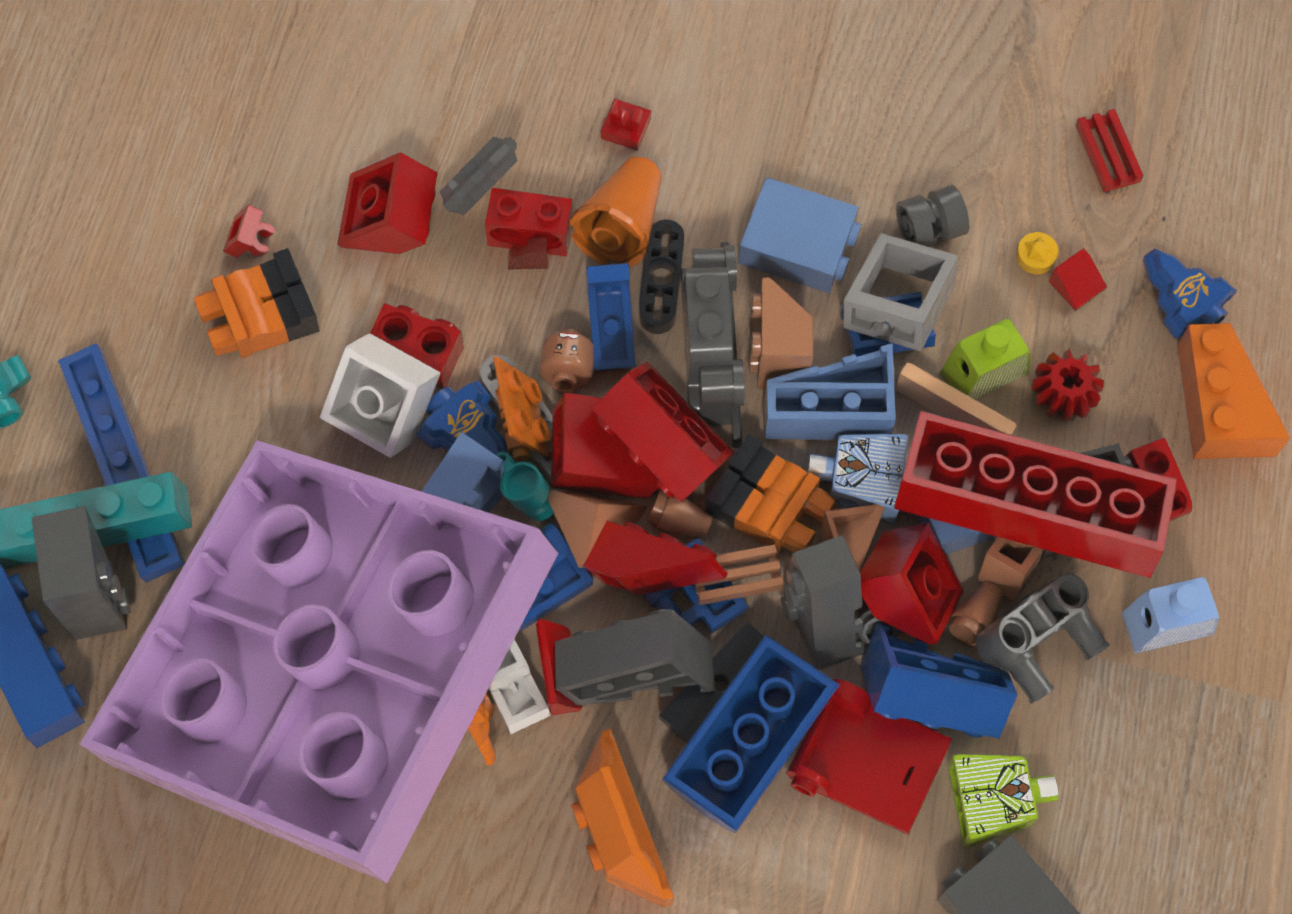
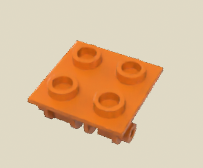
M497 356L493 357L499 386L495 392L499 410L501 411V419L506 421L502 426L503 430L507 432L504 434L508 453L513 455L514 461L529 459L531 451H536L546 458L550 457L547 441L550 440V431L547 423L541 417L539 403L542 401V394L539 385L534 379L520 372L516 367L511 366Z

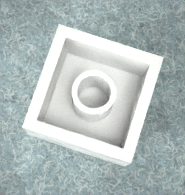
M369 333L345 347L320 418L391 458L414 443L440 372Z

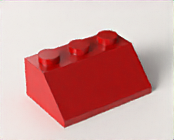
M648 361L628 372L592 407L598 415L596 419L599 425L610 435H617L628 446L626 451L631 459L641 467L647 466L657 477L656 483L667 496L670 498L676 497L680 502H683L735 453Z

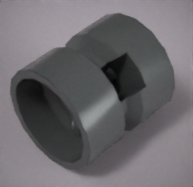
M952 184L930 191L927 199L917 195L899 201L896 204L898 226L903 239L906 241L930 247L937 244L938 237L948 241L969 233L970 226L966 205L960 192Z

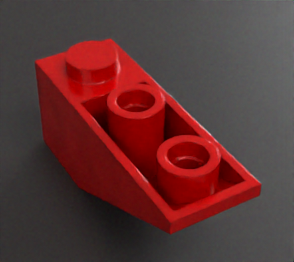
M606 521L583 565L602 584L633 595L725 579L728 574L715 560L717 554L709 548L700 544H693L692 548L683 546L679 540L666 533L660 532L657 537L649 535L645 529L631 522H625L624 526Z

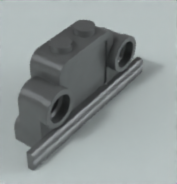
M721 242L720 248L692 249L691 268H681L688 404L709 426L731 425L732 448H739L743 441L740 406H744L745 386L742 359H737L733 305V291H736L737 287L735 245Z

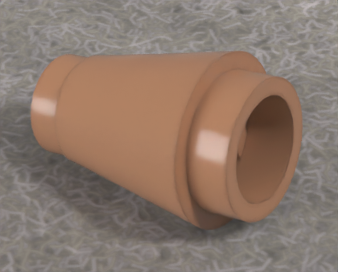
M660 489L647 520L655 523L656 529L693 537L697 536L704 539L712 523L713 515L706 513V511L687 499L680 502L676 497L670 498Z
M982 582L979 588L951 615L949 630L956 640L967 646L976 647L977 635L996 619L1001 600L1004 597L1001 588L991 582Z

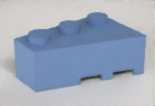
M893 343L881 346L879 351L856 357L853 354L843 357L841 362L818 368V365L767 380L764 398L765 439L838 440L839 436L892 434L896 421Z
M461 432L421 492L490 513L503 497L500 489V480L505 472L503 460Z

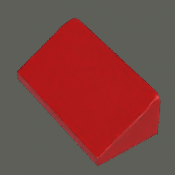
M545 619L537 620L538 623L535 624L549 712L552 716L578 712L582 710L583 706L576 705L556 690L555 641L570 638L571 631L568 627Z

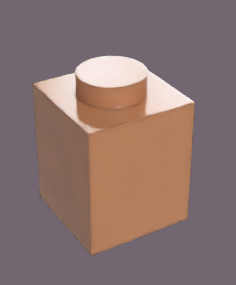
M997 537L986 553L977 580L994 583L1001 588L1006 597L1015 601L1036 571L1044 549Z

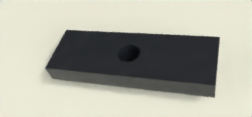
M749 622L713 658L714 682L722 681L727 685V688L764 638ZM700 685L686 686L659 714V719L687 744L726 689L723 691L701 692Z

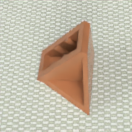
M551 489L547 497L579 568H585L583 565L606 521L624 526L625 522L637 524L648 507L577 490Z
M874 504L825 511L818 538L819 543L843 535L859 572H861L885 507Z

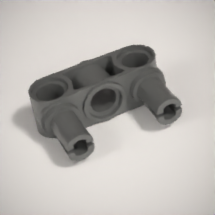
M1068 573L1031 592L1002 613V616L984 628L977 635L976 648L980 657L986 663L1002 668L1005 673L1009 671L1029 698L1031 704L1054 690V686L1050 684L1032 657L1034 652L1031 648L1046 640L1059 629H1065L1084 654L1086 660L1098 655L1109 647L1110 644L1104 639L1088 615L1090 611L1087 607L1089 591L1085 582L1080 577Z

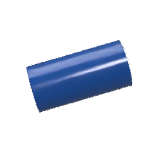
M765 635L662 778L663 782L704 816L726 830L736 833L839 688V684Z

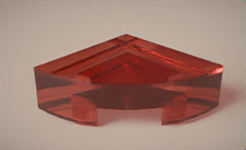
M547 238L529 239L527 246L520 249L514 246L508 253V270L548 269Z

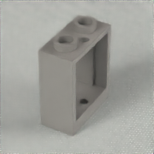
M881 233L844 299L843 328L921 352L956 284L958 255ZM883 267L933 282L919 309L868 294Z

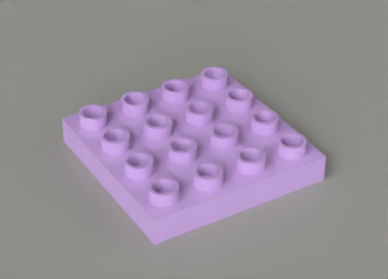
M257 440L80 745L112 767L388 883L547 577L558 552L539 528Z

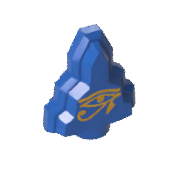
M1155 248L1143 257L1148 280L1159 291L1157 304L1166 315L1163 324L1175 339L1183 336L1189 325L1220 324L1226 318L1228 312L1222 306L1237 293V290L1222 277L1212 278L1201 268H1186L1175 256Z
M479 381L469 383L457 392H454L450 387H445L432 397L426 409L430 416L416 434L417 438L432 450L442 447L448 452L459 434L463 432L495 455L501 451L508 453L506 440L496 431L497 415L489 406L491 395Z

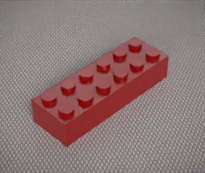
M920 411L894 509L1151 578L1164 553L1177 479Z

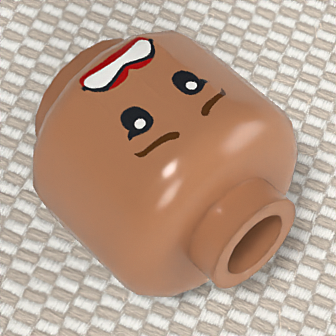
M562 329L546 338L539 365L541 378L548 385L552 386L553 389L563 393L583 388L590 383L594 368V344L586 335L575 329Z

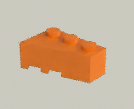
M1231 323L1189 325L1177 346L1193 459L1276 457L1290 437Z

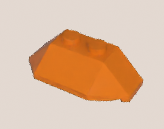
M611 729L601 732L575 787L577 802L570 804L579 830L587 827L593 844L586 846L594 872L603 870L607 882L664 908L673 905L674 895Z

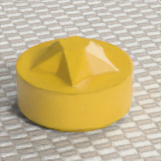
M1029 233L1019 242L1016 251L1017 263L1024 271L1030 274L1040 275L1047 273L1053 268L1059 253L1058 245L1051 236L1045 233Z

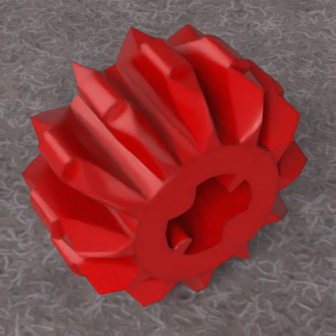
M1069 348L1064 352L1062 358L1052 352V354L1048 355L1046 363L1041 362V364H1038L1035 370L1037 378L1032 381L1031 391L1039 393L1035 400L1036 406H1050L1047 412L1048 417L1054 416L1057 411L1062 412V417L1066 423L1071 420L1073 413L1082 419L1088 415L1089 408L1098 406L1101 400L1098 393L1102 392L1104 388V380L1097 378L1100 372L1099 365H1086L1088 360L1087 353L1081 355L1079 359H1074ZM1064 382L1072 386L1071 389L1063 385Z

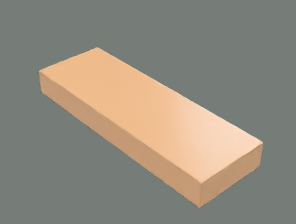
M907 362L899 375L895 390L942 417L1005 434H1014L1017 427L1015 422L914 364Z

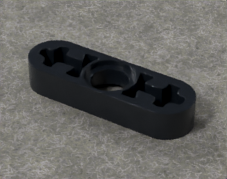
M668 219L657 221L652 225L645 256L639 321L641 326L652 334L668 332L674 326L676 320L685 235L683 228L677 222ZM663 234L671 235L668 256H661ZM664 268L669 270L674 278L668 284L659 285L652 281L650 275L654 270ZM655 296L663 297L661 320L653 319L652 312L655 308Z

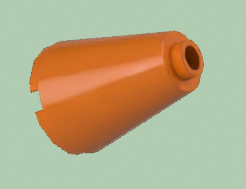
M631 157L627 159L574 212L570 220V226H573L574 230L571 237L580 250L596 262L606 265L608 260L621 262L620 264L629 263V267L637 265L646 254L662 179L659 168L652 160L645 157Z

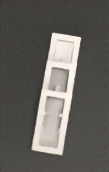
M514 639L488 688L510 734L551 716L549 708L530 673L528 664Z

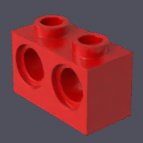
M492 188L485 219L487 245L567 257L573 227L570 226V220L573 216L572 198Z
M384 303L370 334L439 371L440 376L436 387L441 389L446 387L464 348L461 330H458L453 323L444 319L430 320L420 316L417 311L405 305L394 307ZM394 332L406 333L405 337L400 340L388 339ZM434 345H440L445 348L438 354H428L426 352L429 347Z

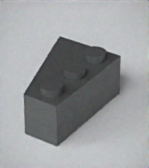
M840 535L794 552L790 568L786 571L787 582L783 585L784 597H781L780 600L788 621L792 622L795 620L815 668L822 670L865 654L864 645L857 634L863 631V622L861 618L854 619V610L862 607L861 575L844 536Z
M672 609L655 610L649 616L631 621H615L609 627L595 631H579L570 638L555 641L556 690L576 705L632 700V692L658 689L660 697L672 696L673 687L700 685L701 692L715 691L712 643Z

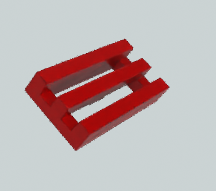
M1108 110L1106 115L1103 116L1100 113L1093 114L1092 118L1088 120L1086 117L1078 118L1075 126L1103 192L1140 183L1144 175L1116 110ZM1106 125H1107L1108 128H1109V131H1110V133H1111V135H1112V138H1113V140H1114V142H1115V145H1116V147H1117V149H1118V152H1119V154H1120V157H1121V159H1122V161H1123V164H1124V166H1125V168H1126V171H1127V173H1128L1129 176H1127V174H1126V172H1125V170H1124V167H1123V165H1122V163H1121V160H1120V158H1119V156H1118V153H1117V151H1116V149H1115V146H1114V144H1113V142H1112V139H1111V137H1110V135H1109V132H1108V130H1107V128H1106ZM1091 129H1096L1103 145L1104 153L1117 179L1112 180Z

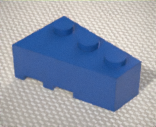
M878 622L876 623L860 666L874 712L889 719L905 718L919 721L930 728L947 727L960 730L972 737L988 736L1000 739L1017 697V692L1009 672L1005 673L1003 669L955 652L953 659L927 650L928 644L917 638L911 644L887 635L890 627Z

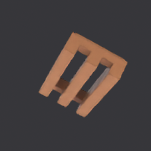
M775 544L717 555L715 560L723 568L767 560V563L726 570L728 574L725 579L694 584L699 605L783 590L785 583L783 576L781 577V567L779 560L777 561ZM771 574V579L708 591H705L704 587L705 585Z

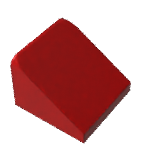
M1084 248L1057 266L1049 280V283L1075 311L1107 288L1090 254Z

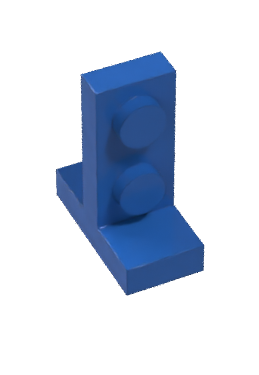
M629 263L587 266L586 268L591 339L594 344V372L636 368L629 290Z

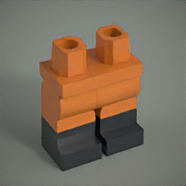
M288 248L273 253L274 259L255 267L234 271L226 277L221 275L212 278L211 281L214 289L194 297L203 323L224 316L226 319V324L207 330L216 356L238 350L241 359L253 355L255 351L266 350L320 332L316 313Z
M748 434L729 462V469L725 468L707 495L706 513L713 515V518L768 546L775 544L776 551L780 554L783 548L797 552L810 547L815 539L816 532L801 524L800 521L805 514H808L823 522L825 511L834 510L836 499L819 488L820 478L811 472L807 473L794 463L785 461L764 448L762 441Z

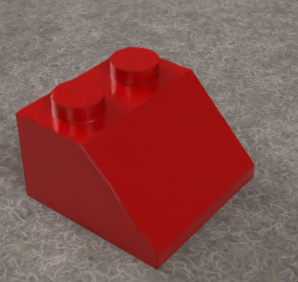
M399 152L351 173L337 245L347 249L401 254L425 245L430 232L429 221L432 203L436 196L435 185L438 172Z
M928 522L884 531L860 572L862 599L865 600L873 617L929 645L938 642L964 592Z

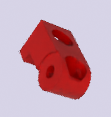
M1165 437L1133 449L1126 455L1130 458L1133 468L1177 479L1170 521L1192 512L1190 493Z

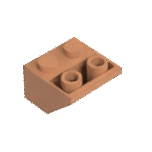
M762 278L760 293L752 294V311H750L752 346L750 348L749 373H757V388H766V383L769 379L811 367L813 359V317L771 278Z

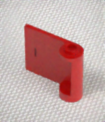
M832 679L839 684V688L803 737L786 772L787 776L792 780L790 785L796 791L806 796L814 797L818 793L909 835L953 739L909 719L886 718L873 711L869 694L848 681Z

